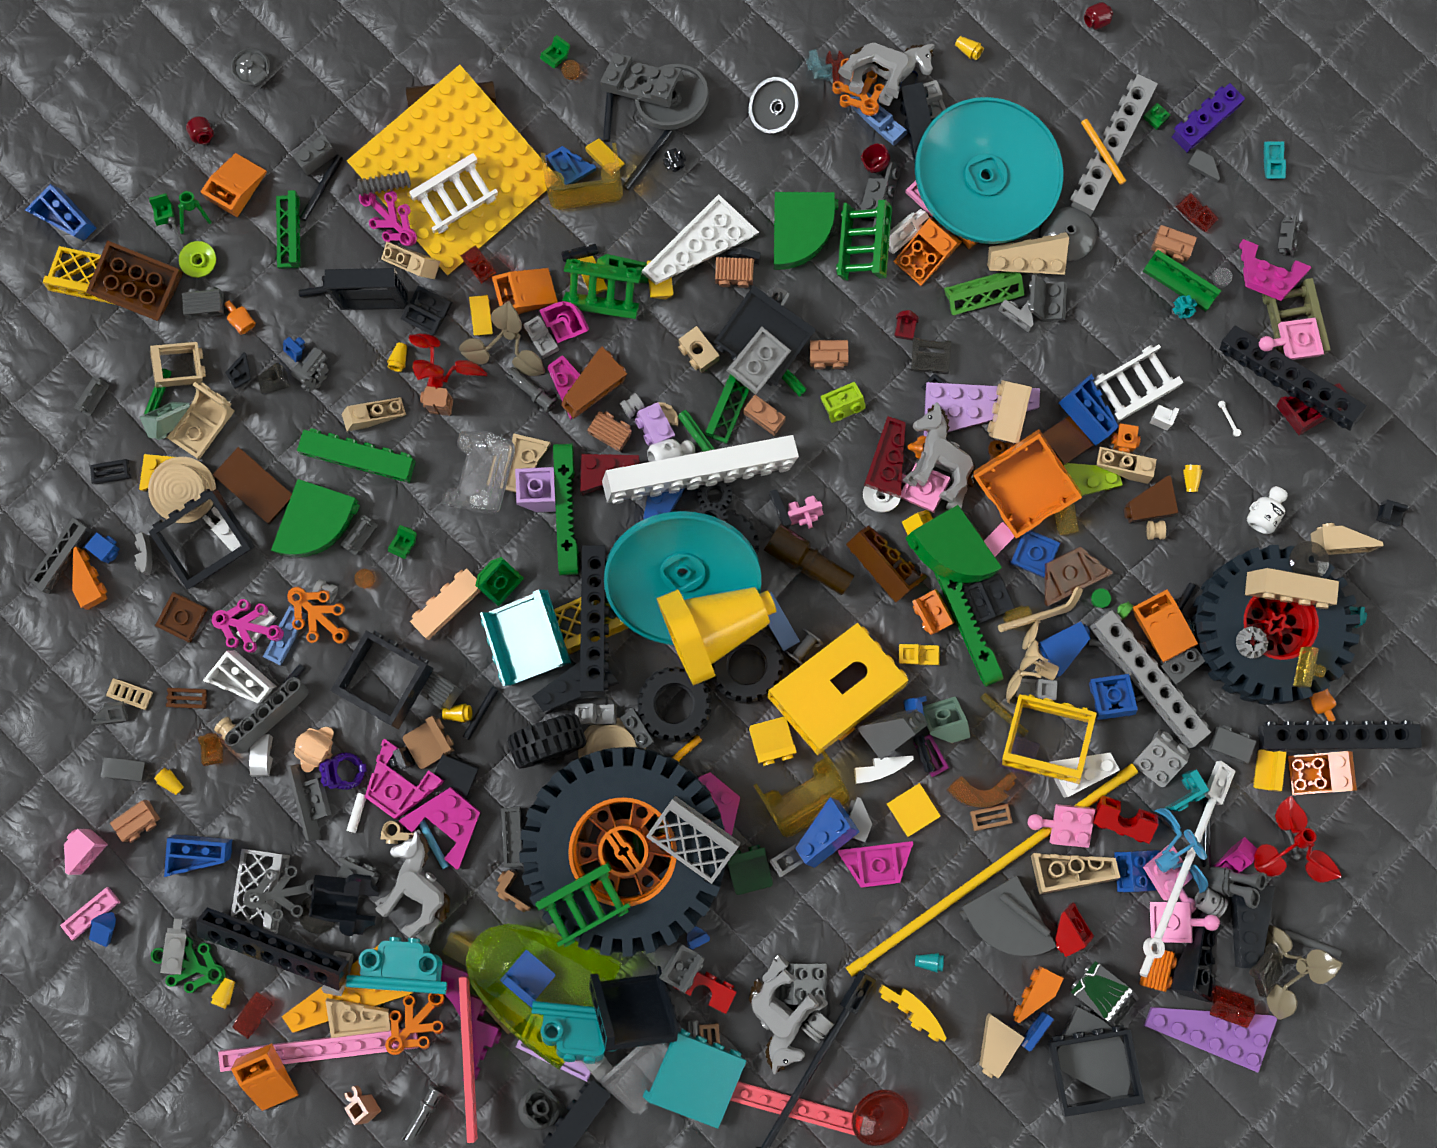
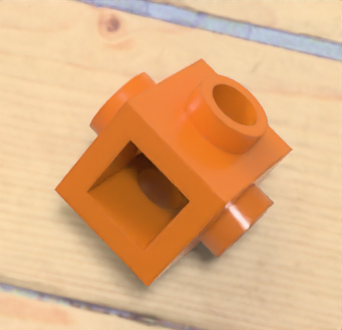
M1119 424L1111 438V444H1114L1113 450L1132 453L1140 444V436H1138L1139 426Z

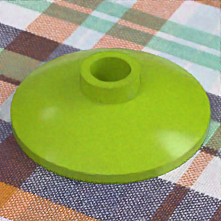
M191 242L179 254L180 268L190 277H204L214 269L216 253L205 242ZM202 259V262L197 264V260Z

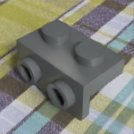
M679 943L659 978L685 993L691 988L696 973L702 969L705 958Z

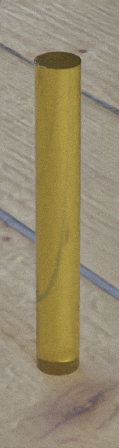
M984 693L980 697L1008 724H1012L1013 717L989 695ZM1019 723L1017 732L1024 737L1029 731Z

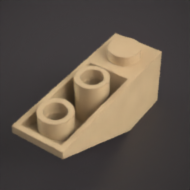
M387 241L381 258L415 275L435 279L440 261Z
M401 397L347 406L342 413L346 431L368 428L406 415Z
M1100 447L1096 466L1126 479L1148 484L1154 477L1157 459Z

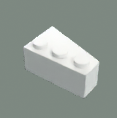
M235 650L226 651L203 680L256 703H262L278 688Z
M1111 753L1097 754L1086 757L1080 784L1056 778L1054 780L1065 798L1120 769ZM1080 757L1047 763L1077 770Z

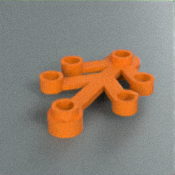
M848 58L841 61V66L848 61ZM869 71L860 94L850 91L849 86L840 81L833 83L832 91L835 94L845 92L860 97L861 101L853 99L847 94L841 95L840 105L842 107H849L851 105L860 108L863 114L872 116L879 111L877 101L884 85L876 84L874 86V93L869 98L867 93L871 85L877 82L878 74Z
M293 587L289 590L287 595L288 601L294 605L295 619L292 622V626L296 630H300L305 626V620L302 618V607L308 611L309 633L306 638L310 643H314L319 639L317 620L333 634L332 637L336 643H344L348 640L349 631L344 627H336L322 614L333 613L337 616L341 615L345 610L343 604L312 605L308 601L318 599L320 602H326L330 599L329 591L306 592L301 587ZM321 593H325L327 598L322 599ZM294 594H298L300 599L296 600ZM339 606L341 608V612H337L335 610V607ZM296 620L301 622L302 625L300 627L296 625ZM311 633L315 634V640L310 638ZM337 633H341L343 638L339 639Z
M429 993V1002L414 1018L413 1007L416 1005V1000L411 995L404 997L405 1028L400 1034L399 1022L402 1020L401 1013L394 1010L389 1014L391 1036L385 1043L388 1053L399 1055L405 1048H429L430 1040L426 1036H421L419 1039H406L412 1033L434 1032L435 1034H440L444 1031V1025L441 1021L420 1024L435 1007H440L444 1004V994ZM440 996V1001L434 1002V998ZM408 999L413 1000L412 1004L407 1005L406 1001ZM394 1014H399L397 1020L392 1019ZM440 1024V1030H434L435 1025ZM424 1039L427 1040V1044L425 1046H421V1041ZM399 1042L398 1048L394 1049L392 1047L393 1044Z

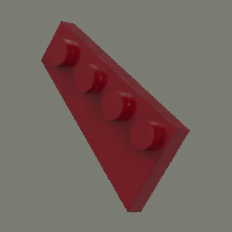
M887 416L864 486L900 498L906 422Z

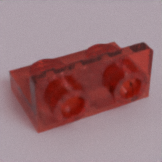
M1217 985L1215 986L1213 994L1214 1004L1210 1009V1015L1248 1028L1255 1015L1254 998Z

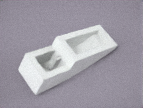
M913 756L887 757L882 760L874 758L872 767L854 768L855 784L867 783L891 775L914 760Z

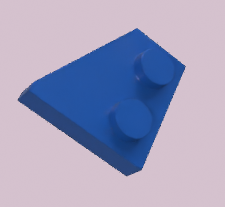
M563 146L546 155L566 188L596 171L595 165L584 161L577 154H572L570 150Z

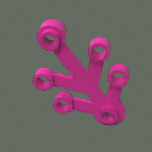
M389 191L384 195L388 211L376 200V194H372V192L369 195L363 194L364 196L359 194V201L363 206L371 205L385 219L381 220L379 217L371 218L369 226L372 229L395 228L399 232L394 233L392 230L384 231L382 238L385 242L392 240L400 241L405 246H412L416 243L417 236L414 230L410 228L408 219L411 209L407 204L398 207L397 210L402 221L401 225L398 222L395 207L397 194L394 191Z
M245 599L239 600L237 606L227 612L224 610L216 611L212 616V624L214 627L222 629L226 637V645L230 648H236L239 645V639L234 637L230 626L237 628L244 642L243 648L249 653L255 652L257 645L252 641L248 631L267 635L270 640L275 642L280 641L284 636V631L279 626L265 627L249 623L268 613V607L264 604L256 605L254 611L239 620L233 619V617L242 611H248L251 607L250 602ZM246 602V607L242 608V604ZM264 607V611L260 613L259 609ZM220 616H223L222 622L218 621ZM275 629L276 634L272 636L271 632ZM235 639V643L230 645V641ZM252 643V649L248 650V645Z

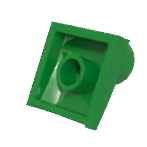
M499 557L491 560L478 574L475 586L499 607L524 577L507 561Z

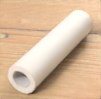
M357 794L346 831L356 833L366 801L365 794Z

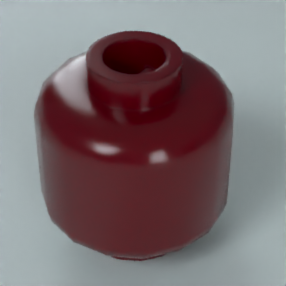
M1104 2L1088 7L1084 14L1085 24L1094 30L1107 26L1112 20V8Z
M193 117L186 124V131L194 143L203 145L212 139L214 132L205 117Z

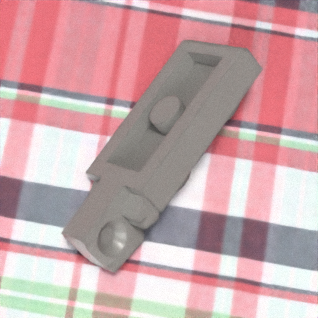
M174 918L173 928L167 929L160 973L181 975L186 941V929H181V918Z

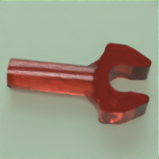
M831 51L826 56V65L832 67L833 83L840 81L838 71L841 61L844 59L841 51H838L837 60L831 58Z

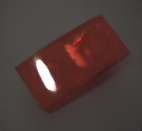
M1192 193L1187 194L1176 206L1190 222L1203 232H1206L1218 220L1217 216L1208 206H1202Z
M256 992L244 1007L232 1028L249 1039L261 1024L260 1020L273 1006L272 1002Z

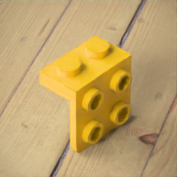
M785 717L754 724L749 727L758 764L763 763V766L775 763L774 760L782 758V761L794 758L793 754L797 752Z

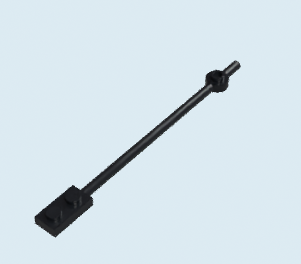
M859 971L840 1003L844 1007L843 1011L761 1147L756 1148H770L851 1012L857 1014L877 980L863 971Z

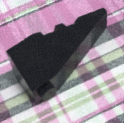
M1202 913L1200 918L1204 919L1207 914ZM1196 926L1192 933L1193 942L1187 943L1174 970L1171 989L1180 995L1212 1003L1215 988V976H1212V964H1215V958L1212 955V947L1215 945V930L1210 931L1205 927Z

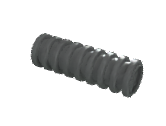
M406 170L404 173L398 172L399 174L375 176L373 179L372 177H369L367 180L363 178L362 181L357 179L359 194L364 196L363 194L369 195L371 192L372 194H375L377 191L381 193L382 190L384 192H387L388 189L393 191V188L398 190L399 187H402L404 189V186L410 188L409 173Z

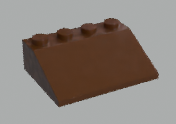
M107 240L86 293L159 322L178 288L183 272L178 268Z

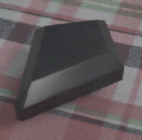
M245 352L225 372L234 389L252 380Z

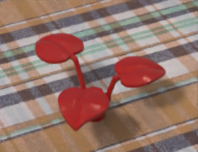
M424 333L409 335V341L413 345L430 349V362L415 360L412 366L418 380L429 377L427 386L435 387L436 389L442 388L443 382L448 381L449 376L454 370L463 375L487 377V373L482 367L468 360L456 361L455 366H452L446 376H444V369L434 364V347H440L438 338Z
M1293 796L1286 798L1278 806L1275 819L1282 830H1291L1292 833H1298L1294 837V844L1281 853H1278L1277 849L1272 845H1261L1254 854V867L1258 872L1265 873L1266 876H1278L1287 867L1286 862L1281 858L1283 855L1296 846L1302 849L1308 847L1306 859L1309 862L1306 863L1305 868L1311 879L1320 883L1339 879L1341 873L1332 859L1320 850L1312 851L1316 841V834L1312 829L1305 828L1308 823L1305 812L1296 803Z

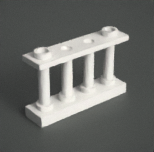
M474 153L409 191L412 200L421 201L436 224L432 227L434 234L446 231L449 228V224L485 202L488 205L496 200L495 196L498 195V191L494 189L490 192L475 169L477 158ZM465 170L470 173L484 195L476 201L472 199L459 178V174ZM448 180L455 184L468 205L460 211L456 209L443 188V183ZM432 190L437 191L452 215L443 221L427 198V193Z
M1159 344L1155 347L1152 345L1142 350L1143 354L1107 375L1102 373L1094 378L1095 387L1101 386L1115 408L1113 416L1117 423L1177 389L1183 383L1180 376L1175 379L1170 377L1155 353L1161 348ZM1146 358H1149L1163 380V386L1158 389L1156 386H1153L1139 362ZM1133 367L1147 389V395L1142 398L1136 394L1123 373ZM1115 376L1131 399V404L1127 407L1121 405L1107 383L1108 380Z

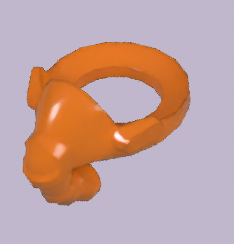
M924 435L918 437L917 441L907 446L909 450L916 454L915 457L918 459L921 458L923 444L927 437Z

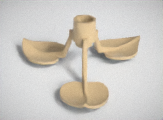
M1039 620L1029 628L1024 637L1022 648L1024 650L1027 649L1021 662L1020 669L1014 673L1009 681L1006 692L1007 703L1009 704L1010 699L1020 686L1022 677L1025 675L1038 678L1043 676L1052 681L1058 673L1059 667L1048 662V659L1039 653L1038 642L1034 640L1037 635ZM1032 663L1036 665L1035 671L1037 673L1023 671Z

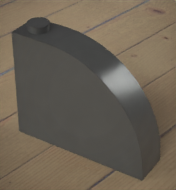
M1017 876L1007 879L960 906L962 911L959 913L965 923L969 922L972 929L984 942L999 951L1017 956H1033L1057 947L1050 934L1045 937L999 899L1003 892L1006 893L1044 925Z
M1081 1005L1080 1008L1074 1006L1061 1035H1065V1038L1073 1037L1072 1033L1075 1032L1090 1034L1093 1033V1029L1104 1028L1105 1031L1112 1030V1027L1102 1019L1091 1014L1092 1010L1084 1005ZM1119 1036L1057 1047L1062 1072L1111 1097L1128 1094L1131 1079L1124 1043ZM1050 1057L1048 1064L1052 1066V1060Z

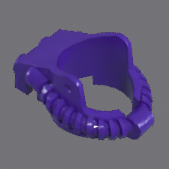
M352 753L337 754L332 759H326L323 763H320L321 783L323 787L328 786L330 789L348 790L355 788L362 782L364 773L367 772L366 764H363L362 760ZM342 760H348L359 768V773L356 774L351 782L342 781L337 773L338 764Z

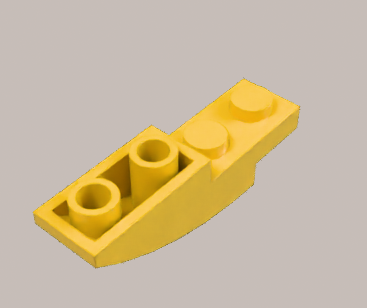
M883 984L878 991L882 994V999L890 1004L892 1000L898 1003L899 1006L897 1008L906 1014L909 1011L912 1012L908 1018L912 1022V1027L920 1032L922 1029L929 1032L928 1037L936 1042L939 1040L945 1042L946 1036L937 1019L918 998L904 988L900 994H897Z

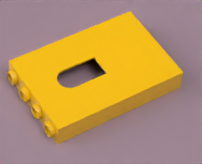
M856 623L768 691L767 697L812 750L819 755L906 687L908 679L906 673L902 669L899 670L892 657L882 651L881 645L877 641H873L867 629ZM854 662L863 663L868 671L866 677L842 695L830 680Z

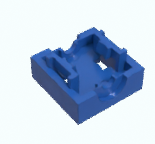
M1129 674L1090 679L1089 687L1091 694L1094 696L1097 720L1136 715L1138 709ZM1117 703H1118V704H1119V707H1123V708L1118 709V706L1115 707V708H1112V705H1111V704H1117Z

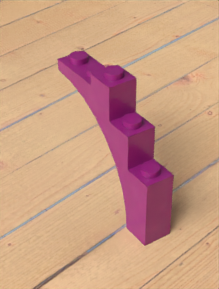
M442 962L441 982H447V993L445 995L452 1002L461 1018L459 977L469 976L470 978L471 972ZM470 994L475 1080H477L481 1070L478 1067L480 1060L484 1061L488 1051L485 1046L492 1048L495 1043L498 1044L502 1032H499L501 1026L479 1019L480 1016L483 1017L487 1008V1005H485L486 999Z

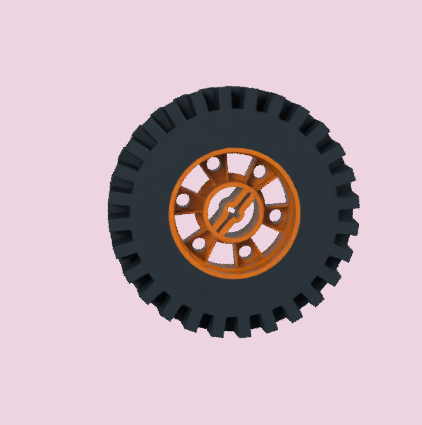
M637 747L603 749L572 761L555 773L551 780L540 789L536 795V801L529 807L526 814L528 818L527 823L522 829L520 840H523V849L519 852L520 863L524 864L525 870L522 879L524 886L529 885L532 892L530 900L535 907V903L585 875L581 866L598 860L600 865L608 862L612 869L608 872L610 875L608 878L614 882V889L617 894L620 878L628 879L635 877L640 894L635 896H619L623 904L630 901L629 912L621 917H618L616 914L575 937L574 939L579 942L578 947L584 950H589L591 947L599 949L600 954L610 956L613 952L623 953V957L634 956L636 952L645 951L646 954L652 953L659 946L664 944L669 946L677 942L679 936L685 932L688 934L696 926L697 921L709 911L712 901L719 892L725 866L711 884L646 837L649 830L644 825L654 813L660 817L674 796H677L725 831L721 813L710 791L699 781L696 774L682 766L679 761L650 749L645 750ZM619 802L632 803L630 819L615 821L610 804ZM639 807L647 809L648 814L646 817L641 818L637 815ZM604 810L608 813L606 821L599 820V811ZM670 810L666 814L667 824L678 822L677 815ZM588 819L602 830L596 843L579 840L582 828ZM690 824L682 825L684 836L694 834L693 826ZM679 826L668 827L670 838L680 836ZM621 830L634 832L640 837L645 850L643 860L634 850L632 841L628 840ZM666 833L657 836L656 838H658L659 840L666 839ZM707 836L698 837L700 848L711 846L710 839ZM695 837L684 839L686 850L697 848ZM606 840L613 847L615 856L623 861L627 869L617 868L609 862L605 854ZM681 840L670 841L671 848L674 851L683 850ZM582 847H589L592 851L591 856H583L581 853ZM622 847H623V848L628 847L627 853H626V852H623V853H622V852L620 851L621 848H622ZM716 848V859L725 858L726 850ZM712 849L701 851L702 861L713 860ZM698 851L687 853L688 861L691 863L699 862ZM654 855L671 858L669 868L663 878H660L648 868ZM714 863L703 865L704 872L712 877L715 873ZM646 875L654 879V883L650 887L643 883V877ZM598 881L596 885L590 882L592 885L590 887L604 913L607 914L616 909L602 882ZM580 888L573 891L574 896L572 897L587 924L598 919L584 891H581ZM562 898L555 901V908L569 934L580 929L566 901H563ZM544 908L541 909L543 911L542 919L548 925L554 924L549 912L545 911Z

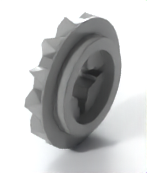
M1247 627L1238 633L1236 647L1243 656L1258 658L1267 651L1269 642L1267 641L1266 634L1260 628ZM1251 637H1253L1255 641L1260 642L1254 645V648H1252L1251 644L1245 643L1246 641L1251 640Z

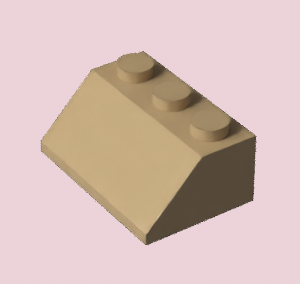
M1002 380L1001 384H998L996 395H998L997 403L994 402L992 407V414L994 416L988 425L990 437L1013 443L1019 442L1032 387Z

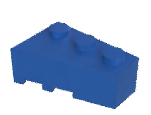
M1090 374L1058 403L1096 446L1109 437L1119 426L1108 405L1105 406L1101 398L1102 393L1100 389L1097 390L1092 381L1094 377Z
M830 797L795 849L805 864L815 868L860 831L840 801Z

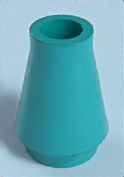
M939 953L916 955L915 967L936 973L943 971L944 955H939Z

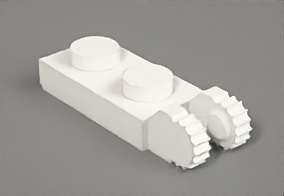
M213 507L211 510L220 521L215 525L209 516L204 515L202 518L231 551H234L241 544L217 508Z

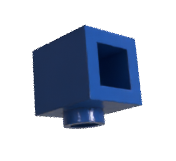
M97 532L85 546L88 551L107 564L118 556V551L120 550L115 545L117 541L108 535L105 537Z

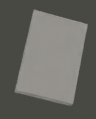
M761 327L726 371L756 395L791 350Z

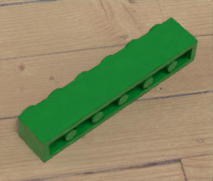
M312 428L309 431L303 429L297 452L303 456L410 483L416 463L410 454L401 452L400 455L395 454L393 450L384 447L382 450L376 449L375 445L370 443H364V445L357 444V441L351 438L342 440L339 439L338 435L328 433V436L323 435L321 431Z

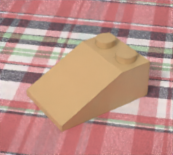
M1335 523L1323 524V527H1317V530L1311 533L1312 550L1318 556L1372 552L1383 546V542L1344 526H1335Z

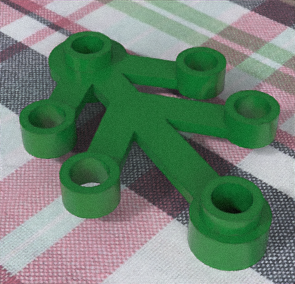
M187 936L186 939H188L189 945L185 946L184 951L188 960L183 959L182 968H185V970L181 971V975L172 974L167 976L165 980L166 985L169 987L176 986L179 981L195 973H200L204 976L195 981L186 982L184 990L187 993L195 992L198 987L208 982L211 984L221 983L225 978L226 972L221 965L215 964L210 953L211 945L209 943H202L198 946V952L203 955L207 967L200 965L192 947L193 940ZM203 945L207 946V952L205 953L202 951ZM163 947L155 948L151 952V960L156 964L162 963L158 953L160 951L163 952ZM215 970L219 973L217 978L213 976ZM171 977L175 978L174 984H171L169 981ZM189 983L194 986L192 991L188 989Z

